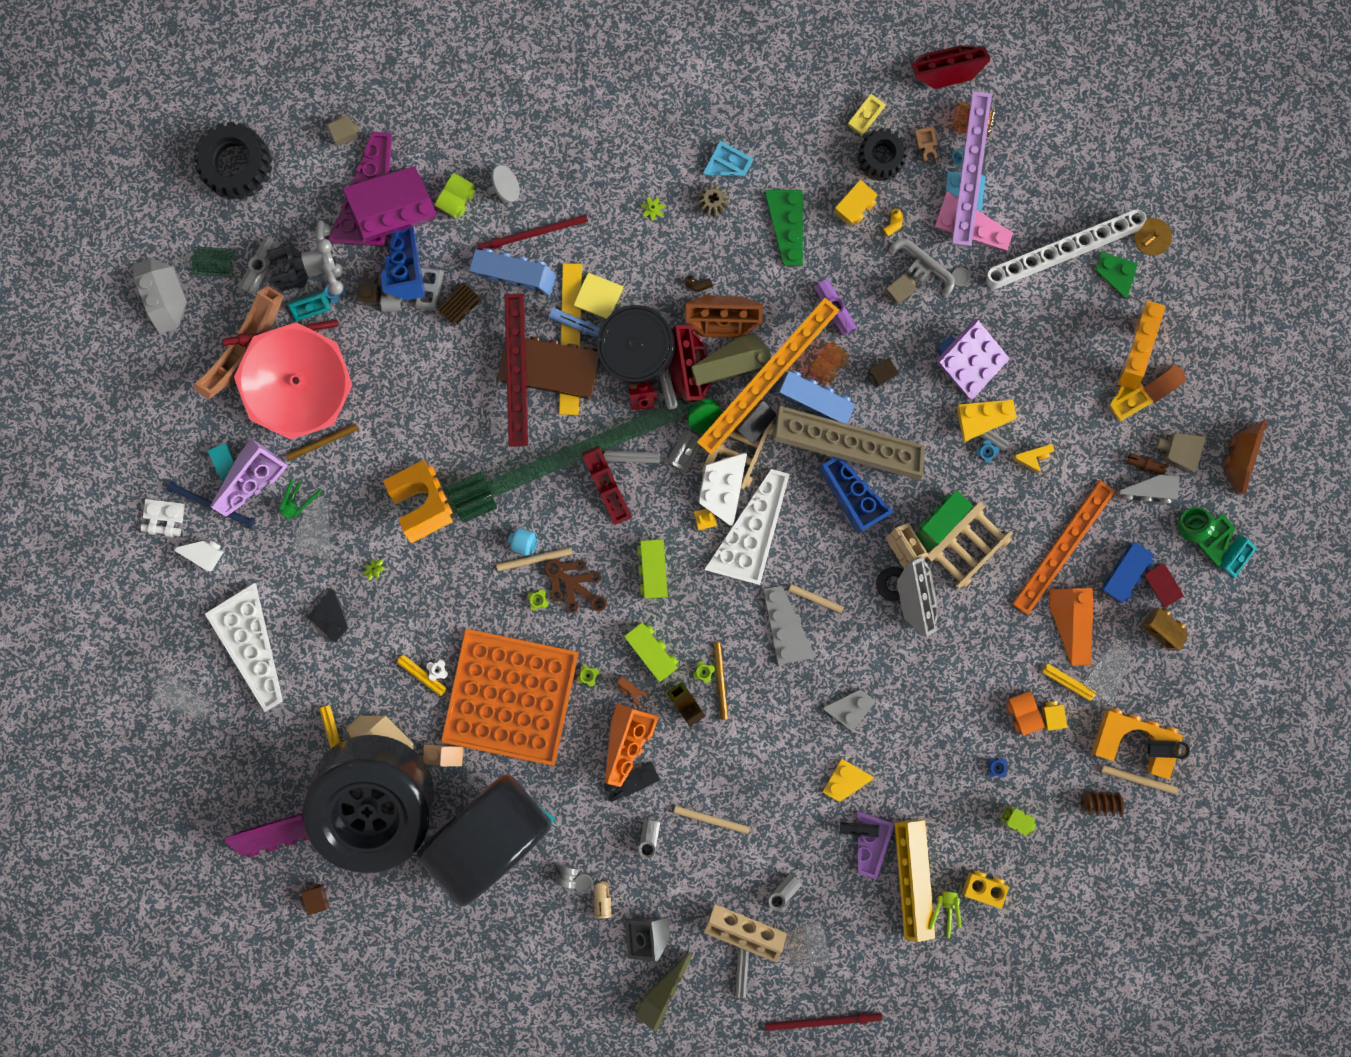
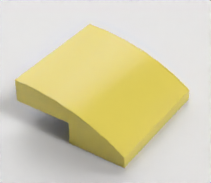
M588 273L574 307L607 319L613 313L624 286Z

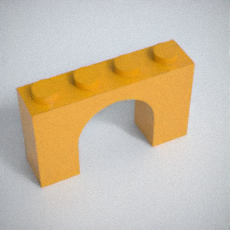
M1146 301L1139 314L1134 333H1136L1126 362L1122 367L1117 385L1133 390L1137 389L1144 377L1165 311V305Z
M425 460L383 480L387 492L395 504L413 495L428 493L427 500L421 507L398 519L410 543L453 522L450 516L453 513L448 503H445L447 498L443 490H439L442 486L438 478H434L437 474L433 466H428Z
M1111 708V711H1104L1091 754L1114 761L1122 737L1129 731L1136 729L1144 731L1151 740L1182 741L1183 735L1177 733L1178 729L1168 726L1166 729L1159 727L1160 724L1148 720V723L1141 721L1139 716L1130 714L1127 717L1122 715L1123 711ZM1180 745L1175 747L1176 754H1178ZM1151 757L1146 772L1170 780L1176 758Z

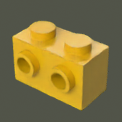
M860 180L836 206L833 213L850 227L854 223L858 225L864 218L863 213L865 210L868 209L870 211L877 203L875 199L878 194Z

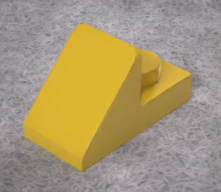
M1050 444L1014 455L1012 458L1015 462L1038 473L1040 472V467L1036 457L1039 460L1050 457L1049 453L1054 452V448Z

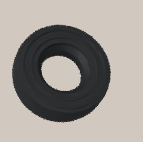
M888 567L880 572L876 580V587L884 599L889 601L900 600L898 590L890 591L886 586V582L891 576L899 578L904 569Z

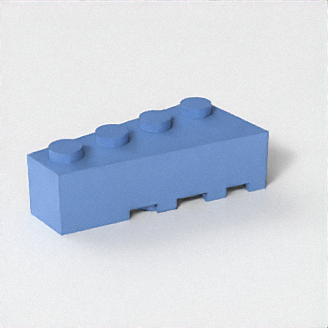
M794 370L785 372L769 393L774 396L781 394L784 396V400L789 403H801V407L813 413L817 411V415L845 424L848 423L856 405L850 402L851 398L845 395L838 396L834 394L835 391L826 386L822 388L817 385V381L810 378L806 380L801 377L799 372Z

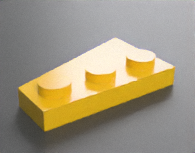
M1013 400L959 404L957 406L963 443L1017 418Z

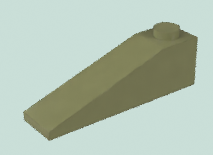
M756 334L738 337L693 365L691 370L695 385L697 386L757 373L767 364L771 357L765 343Z
M689 951L644 995L643 999L639 998L634 1009L637 1010L636 1017L656 1032L668 1009V1000L674 996L678 986L677 982L682 979L690 962L692 953Z

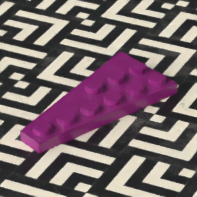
M372 132L351 185L390 174L392 133ZM345 197L341 206V212L334 223V229L328 240L331 244L385 247L386 236L362 243Z

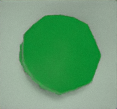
M703 399L694 403L688 412V427L698 433H705L723 413L717 400Z
M1201 507L1188 508L1177 521V528L1182 537L1194 543H1200L1210 538L1216 525L1215 518L1206 509Z

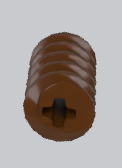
M1084 791L1081 797V813L1084 815L1085 810H1087L1088 815L1091 816L1093 810H1095L1096 816H1099L1102 810L1104 816H1107L1108 811H1110L1112 817H1114L1116 811H1118L1119 816L1122 817L1124 813L1123 798L1119 792H1115L1113 795L1112 792L1105 794L1103 791L1099 793L1096 791L1091 793Z

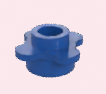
M990 758L988 760L989 770L987 773L990 777H1005L1007 775L1006 759L995 760Z

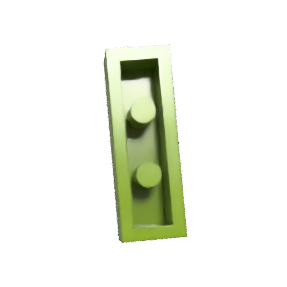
M664 539L641 541V545H637L638 557H642V564L638 565L639 576H643L644 583L640 584V594L644 595L645 599L668 597Z
M642 622L624 637L657 680L661 682L678 669L676 664L679 662L672 653L668 655L665 652L666 645L660 638L658 640L655 639L652 635L655 632L648 623L644 625Z

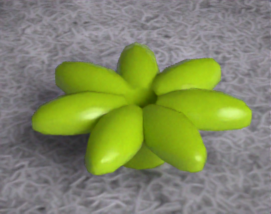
M647 197L648 204L641 205L643 209H646L643 217L650 215L652 221L655 220L656 215L663 217L660 210L665 208V205L659 204V197L654 201Z
M372 559L371 565H364L367 570L362 575H368V581L373 576L379 578L380 571L385 569V567L381 566L383 560L376 562L375 559Z

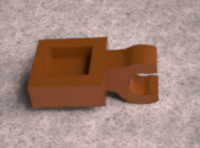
M623 676L617 681L619 684L618 688L625 694L629 692L633 694L634 702L641 706L642 703L638 701L637 697L643 695L647 698V693L639 690Z

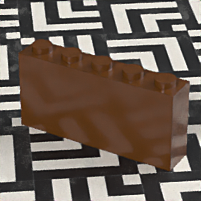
M530 336V339L526 338L527 388L593 399L600 364L596 348L586 347L585 350L580 349L575 344L568 343L567 346H564L555 340L543 342L538 337ZM505 337L497 380L507 384Z

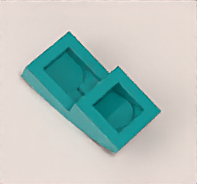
M226 443L208 450L222 482L226 479L235 462Z

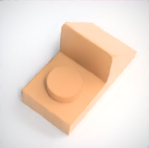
M424 745L423 761L425 764L440 765L442 767L462 766L463 747Z

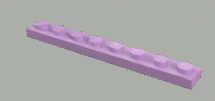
M972 92L951 245L972 246L992 98L990 93Z

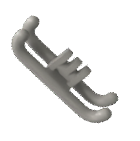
M901 238L892 243L889 248L891 254L902 249L916 259L907 270L909 274L915 268L917 271L913 277L916 279L921 273L923 276L920 277L919 282L922 283L930 273H933L945 284L942 296H949L955 286L954 277L949 271L908 239Z

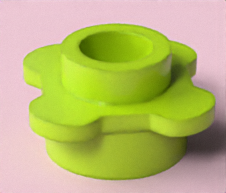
M541 589L536 593L530 592L527 598L530 600L531 610L536 611L538 608L548 607L549 602L546 600V592Z
M703 661L697 663V670L693 673V677L703 680L704 683H709L715 667L713 665L708 666Z
M587 665L581 666L580 676L577 677L578 682L587 683L591 687L594 686L599 670L597 668H589Z

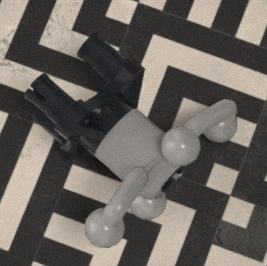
M322 220L317 222V249L301 253L290 242L284 243L281 247L267 250L270 262L285 257L289 261L288 271L271 275L274 286H279L281 292L297 287L299 289L304 288L309 277L324 273L328 279V290L331 294L339 295L343 291V284L336 280V278L342 275L343 268L335 261L331 250V242L324 239L331 234L329 224L324 223Z

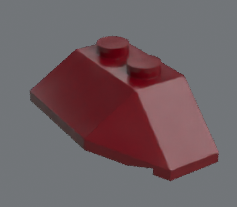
M959 45L923 54L915 62L911 63V68L918 80L934 89L973 80L990 62V56L985 46Z
M675 325L672 329L675 338V353L669 365L673 388L685 401L703 400L712 382L696 386L691 367L708 357L706 345L694 331L692 325Z

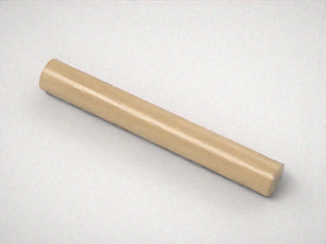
M791 584L788 590L838 613H842L844 609L842 605Z

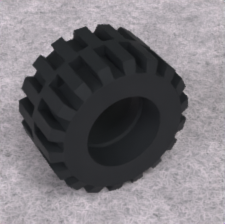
M879 128L878 132L875 130L871 131L870 135L867 134L862 141L857 159L860 162V169H864V174L866 176L867 174L871 175L870 179L874 180L876 177L878 181H882L883 178L890 180L891 177L894 178L901 171L908 151H906V143L903 144V137L898 138L896 131L893 134L891 129L887 128L886 131H883V128ZM877 146L887 147L893 154V160L888 163L876 161L872 156V149Z

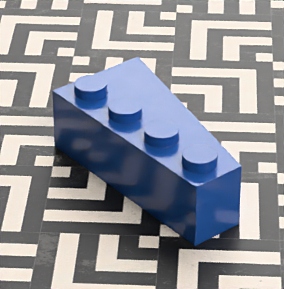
M834 457L818 468L857 534L894 512L882 501L878 494L876 495L868 487L869 485L865 481H862L856 475V472L843 459Z

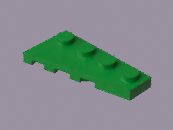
M765 190L783 266H803V190Z

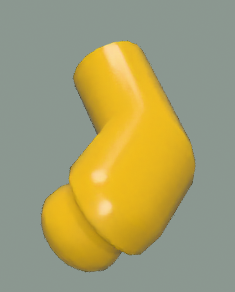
M899 209L891 211L890 224L882 229L887 237L902 227L903 214Z

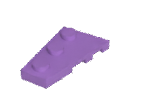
M857 811L858 822L879 825V837H858V873L877 880L895 823Z

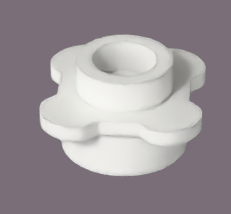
M443 660L427 664L426 668L429 670V679L431 681L447 677L448 674L445 671V662Z

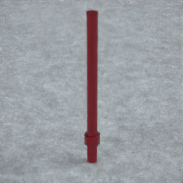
M587 215L502 238H491V241L477 244L478 250L483 248H493L495 250L501 248L502 245L588 222Z
M336 319L303 326L317 331L338 327V321ZM265 332L248 335L242 333L237 334L236 337L222 339L223 346L247 345L254 336Z
M866 1012L851 1016L765 1023L766 1031L853 1023L864 1025L867 1022L883 1021L882 1013L866 1014Z

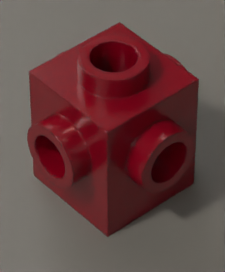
M651 381L642 384H629L632 410L655 408L654 400H657L656 388H652Z

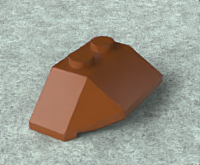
M703 296L686 302V323L692 325L704 337L738 338L747 335L762 324L763 304L743 296Z
M1268 421L1258 422L1230 438L1228 446L1231 448L1229 454H1226L1224 457L1223 465H1225L1224 472L1237 495H1244L1247 492Z

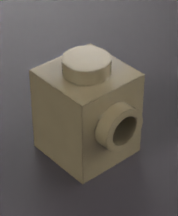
M349 116L338 117L335 119V122L328 124L337 146L359 138L357 132L360 131L356 121H352Z
M904 274L885 290V293L897 307L914 293L917 288L915 287L914 280Z

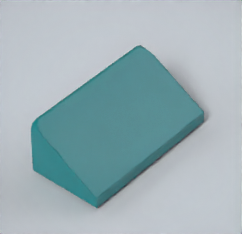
M325 289L289 301L288 307L295 321L331 310L328 297L324 292Z
M1238 535L1224 553L1219 568L1235 579L1257 547L1248 538Z

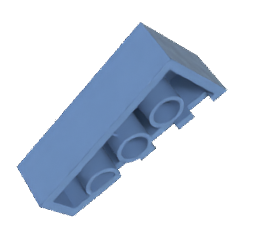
M487 248L482 250L475 249L469 269L475 276L497 282L503 279L505 284L514 287L520 284L521 287L532 292L539 289L547 296L551 295L556 274L543 261L535 260V262H530L525 257L517 256V258H513L510 254L504 252L495 254L494 251Z

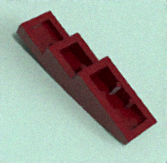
M597 446L581 453L614 525L632 518L600 447Z

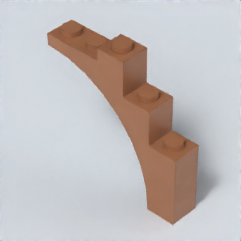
M269 286L259 291L237 334L246 333L248 335L271 331L283 295ZM250 342L247 345L241 346L239 344L230 345L214 366L194 384L193 390L210 399L224 387L230 388L236 383L234 376Z

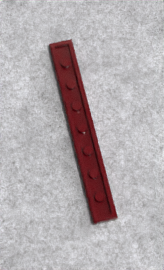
M504 294L509 447L529 446L524 294Z

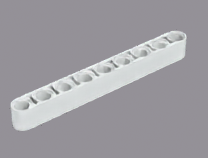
M1138 209L1130 211L997 265L989 270L986 284L991 289L1000 288L1138 232L1146 221V214ZM1132 218L1138 219L1140 223H1134ZM1114 226H1120L1122 228V231L1116 230ZM1097 233H1103L1105 238L1098 237ZM1079 240H1085L1087 245L1080 244ZM1061 247L1069 248L1070 252H1064ZM1044 254H1050L1052 259H1046ZM1026 261L1034 262L1035 266H1028ZM1009 268H1015L1017 273H1011ZM997 275L1000 280L994 281L991 276Z

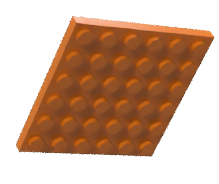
M466 628L441 742L555 766L579 652Z

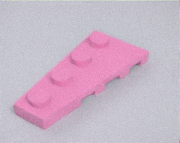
M948 191L945 194L934 228L953 234L958 198ZM976 210L972 241L1006 252L1013 232Z

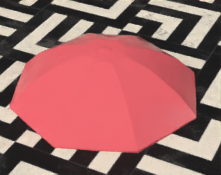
M299 323L289 324L254 336L234 376L249 419L288 439H294L333 426L352 388V382L338 343Z

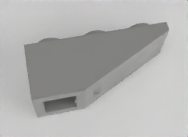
M1158 475L1116 491V495L1121 496L1123 500H1133V497H1138L1143 502H1152V499H1159V503L1171 504V501L1178 500L1180 477Z

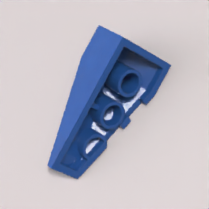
M414 227L393 233L390 251L385 259V268L381 272L382 290L404 300L425 297Z

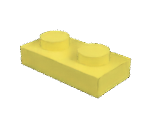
M870 94L849 121L848 126L863 137L886 104Z

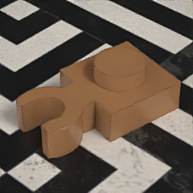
M934 126L915 130L918 150L924 149L922 155L923 162H927L928 154H931L935 161L938 154L933 147H937L938 143Z

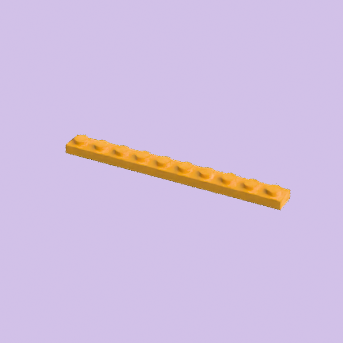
M824 298L697 443L712 456L835 317L839 309Z

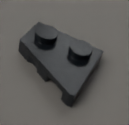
M333 589L307 616L335 643L349 629L336 592Z

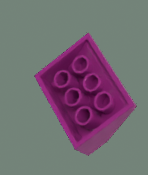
M415 166L343 188L362 243L431 222L437 216L430 196Z
M299 813L236 832L226 837L225 842L240 856L247 854L248 857L258 855L259 851L263 849L269 852L278 849L277 845L285 843V846L297 843V839L303 838L304 841L309 839L303 825V813Z

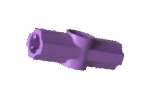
M828 279L819 282L813 287L821 301L826 298L832 304L836 303L839 305L840 310L832 320L842 336L849 334L857 328L846 310L843 300L839 298Z

